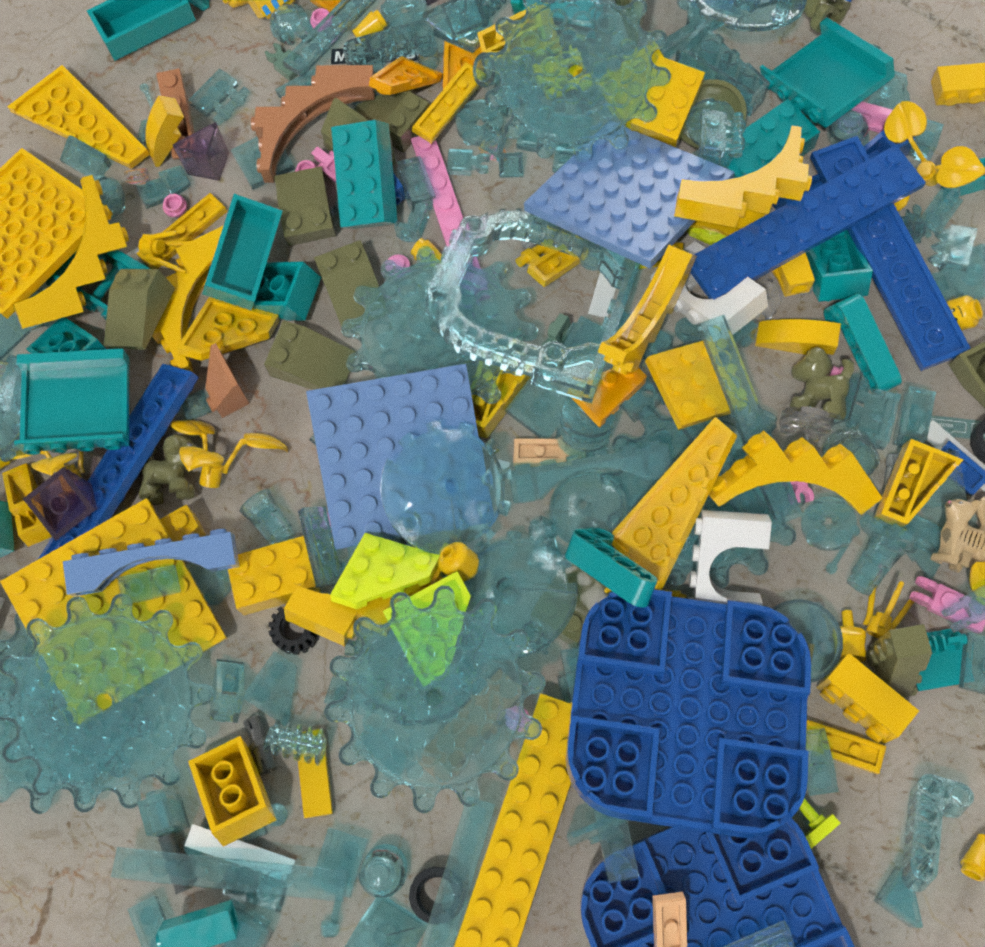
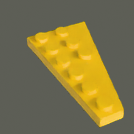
M63 65L7 106L10 112L130 169L150 155L148 150Z
M716 417L612 532L614 535L612 546L657 577L658 581L655 590L663 589L695 524L696 518L737 438V435Z

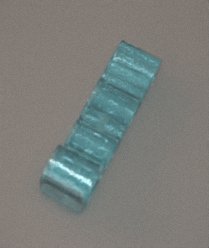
M416 21L346 41L343 46L347 65H373L374 67L395 61L400 56L406 58L416 55L418 63L434 70L439 66L437 43L432 28L426 21Z
M925 774L919 778L911 789L901 874L902 881L909 890L922 892L937 877L943 816L958 818L973 803L974 793L966 784L933 774ZM923 789L927 790L931 795L926 794ZM952 797L956 798L960 804L954 801ZM920 815L925 816L929 822L924 821ZM917 842L925 845L927 850L921 848Z

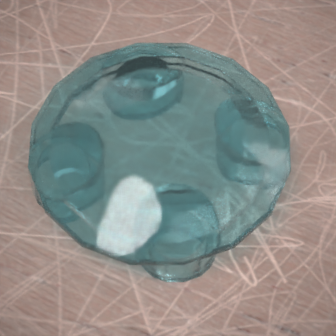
M191 562L187 564L188 570L208 605H219L232 588L228 569L211 572L200 565Z

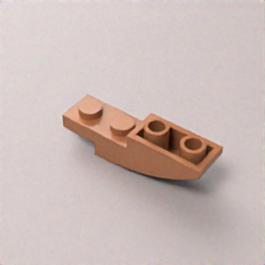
M179 68L156 73L161 96L175 98L184 115V118L178 125L181 136L171 149L172 158L176 160L197 155L195 131L182 73Z

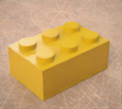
M659 56L632 119L631 131H637L640 134L647 135L677 148L702 88L705 72Z
M304 536L238 554L240 567L228 569L236 609L244 616L287 604L297 586L321 593L310 545Z
M850 653L840 659L816 687L821 691L820 696L832 705L834 703L844 710L842 714L849 721L855 724L858 722L866 729L865 733L877 743L881 741L885 744L898 738L919 712L916 707Z
M241 736L188 761L211 833L223 847L277 820L253 754Z

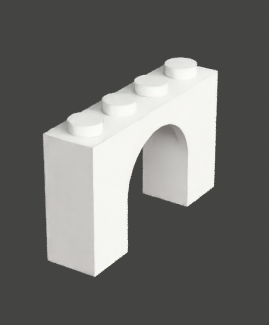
M694 241L683 251L694 255L705 249V247ZM689 273L674 311H680L690 323L700 326L709 337H715L721 343H724L768 307L767 292L764 287L747 277L728 293L715 300L701 299L690 294L692 288L698 283L692 274Z
M701 510V517L696 518L694 534L699 535L698 545H693L692 561H696L695 571H690L689 587L694 588L693 597H688V599L726 604L730 600L763 606L760 593L724 590L711 580L709 571L715 557L726 549L733 547L769 549L772 526L769 515Z

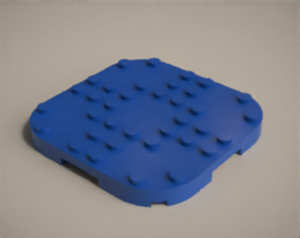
M655 589L647 607L634 606L614 592L609 593V596L600 602H596L585 618L580 635L566 747L567 772L578 795L596 811L624 820L741 838L761 837L781 828L799 810L806 794L808 782L809 751H806L807 698L811 690V656L802 633L798 634L788 623L789 619L778 611L751 603L730 600L726 604L673 597L672 592Z
M792 818L778 830L756 838H741L676 827L666 828L603 857L590 871L581 893V919L591 947H654L652 896L683 892L686 899L687 947H855L846 927L843 926L818 871L819 866L803 831Z

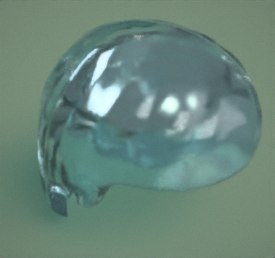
M842 428L834 431L825 440L822 447V456L830 448L840 443L853 453L867 476L872 475L879 465L880 457L874 443L860 429Z

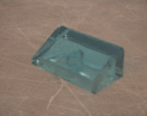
M71 135L67 138L60 157L61 162L86 176L93 175L94 181L100 180L112 165L105 154Z

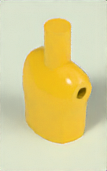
M843 610L841 612L843 626H838L833 630L836 659L839 661L850 653L859 662H864L866 660V632L862 628L854 626L853 612L851 610Z

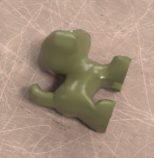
M779 0L780 13L784 18L792 21L797 13L805 12L806 16L811 18V29L817 33L821 32L820 22L825 17L840 24L851 6V3L846 0Z
M815 347L809 350L807 355L795 364L791 370L792 377L798 381L805 382L806 386L805 392L801 396H794L792 398L790 408L797 413L811 416L814 414L815 407L820 400L831 399L824 404L822 413H828L827 417L832 419L844 420L846 417V396L850 389L849 379L854 371V362L844 359L842 361L844 369L841 374L829 376L832 371V360L821 348Z
M174 434L167 437L163 445L165 460H154L157 447L154 448L152 456L142 467L143 482L139 490L140 499L144 500L147 498L151 505L163 504L164 496L160 490L163 484H169V492H176L177 499L190 500L195 497L194 486L189 484L184 478L185 466L179 456L181 447H197L189 436Z

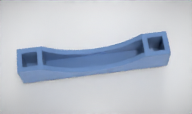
M216 529L210 531L209 536L199 537V534H188L182 536L183 540L172 542V539L167 538L156 540L155 545L144 547L143 543L128 545L127 550L117 552L116 548L100 550L99 555L89 557L88 553L72 555V560L63 561L67 595L76 597L103 592L113 580L125 571L154 560L174 559L188 561L200 565L211 572L238 568L240 566L235 535L227 532L226 529Z

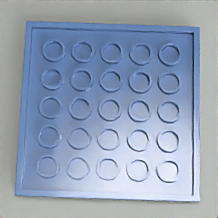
M609 121L524 202V211L651 269L664 255L668 245L672 246L696 221L674 217L681 179L723 181L733 179L734 171Z
M466 364L306 391L335 550L358 546L364 533L391 540L493 521Z

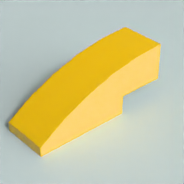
M158 95L148 116L145 134L146 147L155 167H160L181 136L178 125L184 118L175 98Z
M805 319L759 321L755 346L806 355L807 351L812 348L818 347L823 349L826 354L834 355L838 347L841 323Z
M25 463L3 472L9 511L15 517L18 536L28 547L51 538L53 535L48 516L29 465Z

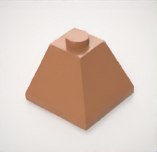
M215 343L210 348L205 386L210 397L206 398V401L212 412L218 411L223 418L248 405L249 402L229 364Z

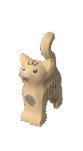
M985 496L973 502L959 499L947 501L945 504L946 523L941 531L940 548L937 553L932 554L930 560L938 564H942V562L949 563V569L959 573L963 567L971 569L975 562H985ZM975 512L980 523L977 529L968 525V521Z

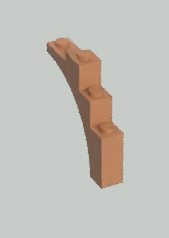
M316 65V73L311 77L312 86H286L285 96L281 98V107L255 108V116L251 117V129L256 132L259 140L261 158H257V172L261 173L265 183H274L277 166L292 138L307 123L320 114L329 111L335 98L344 104L375 100V89L369 86L370 77L375 74L373 65Z

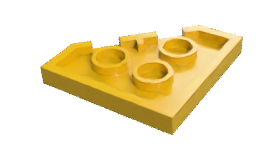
M209 297L177 346L178 354L203 361L209 359L211 345L215 343L221 353L224 354L270 339L279 323V315L256 308L248 310Z

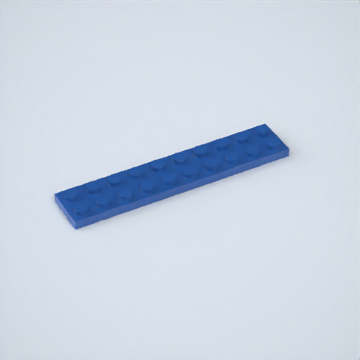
M858 136L814 151L810 156L823 184L870 159ZM894 204L847 229L857 249L872 268V278L920 371L955 359L959 354L971 349Z
M894 145L804 194L801 201L793 200L694 254L697 257L690 273L708 299L715 300L728 293L745 278L749 277L753 281L922 189L926 182L899 147Z
M161 365L129 415V446H121L118 450L106 451L38 559L112 518L119 504L125 499L132 483L138 478L142 467L152 456L159 440L165 435L174 416L180 411L186 397L193 390L199 378L191 371L170 365Z

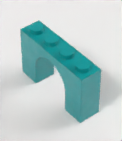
M229 900L164 920L156 933L157 947H211L236 939L241 927L233 901Z

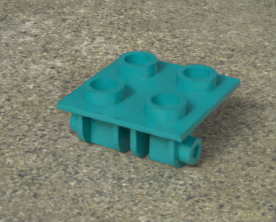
M958 627L927 632L932 655L926 670L919 672V675L922 676V681L916 684L918 692L974 682L963 646L968 643L966 634L960 633Z

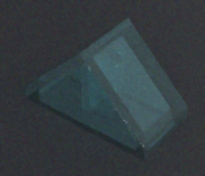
M909 865L895 866L873 901L908 927L921 928L923 924Z

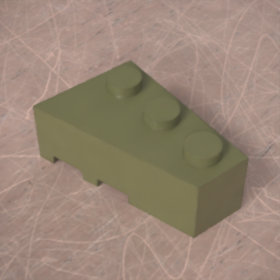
M924 624L889 630L871 644L867 651L869 664L875 668L876 676L902 697L917 694L918 691L915 684L922 681V676L919 675V672L926 670L932 655Z

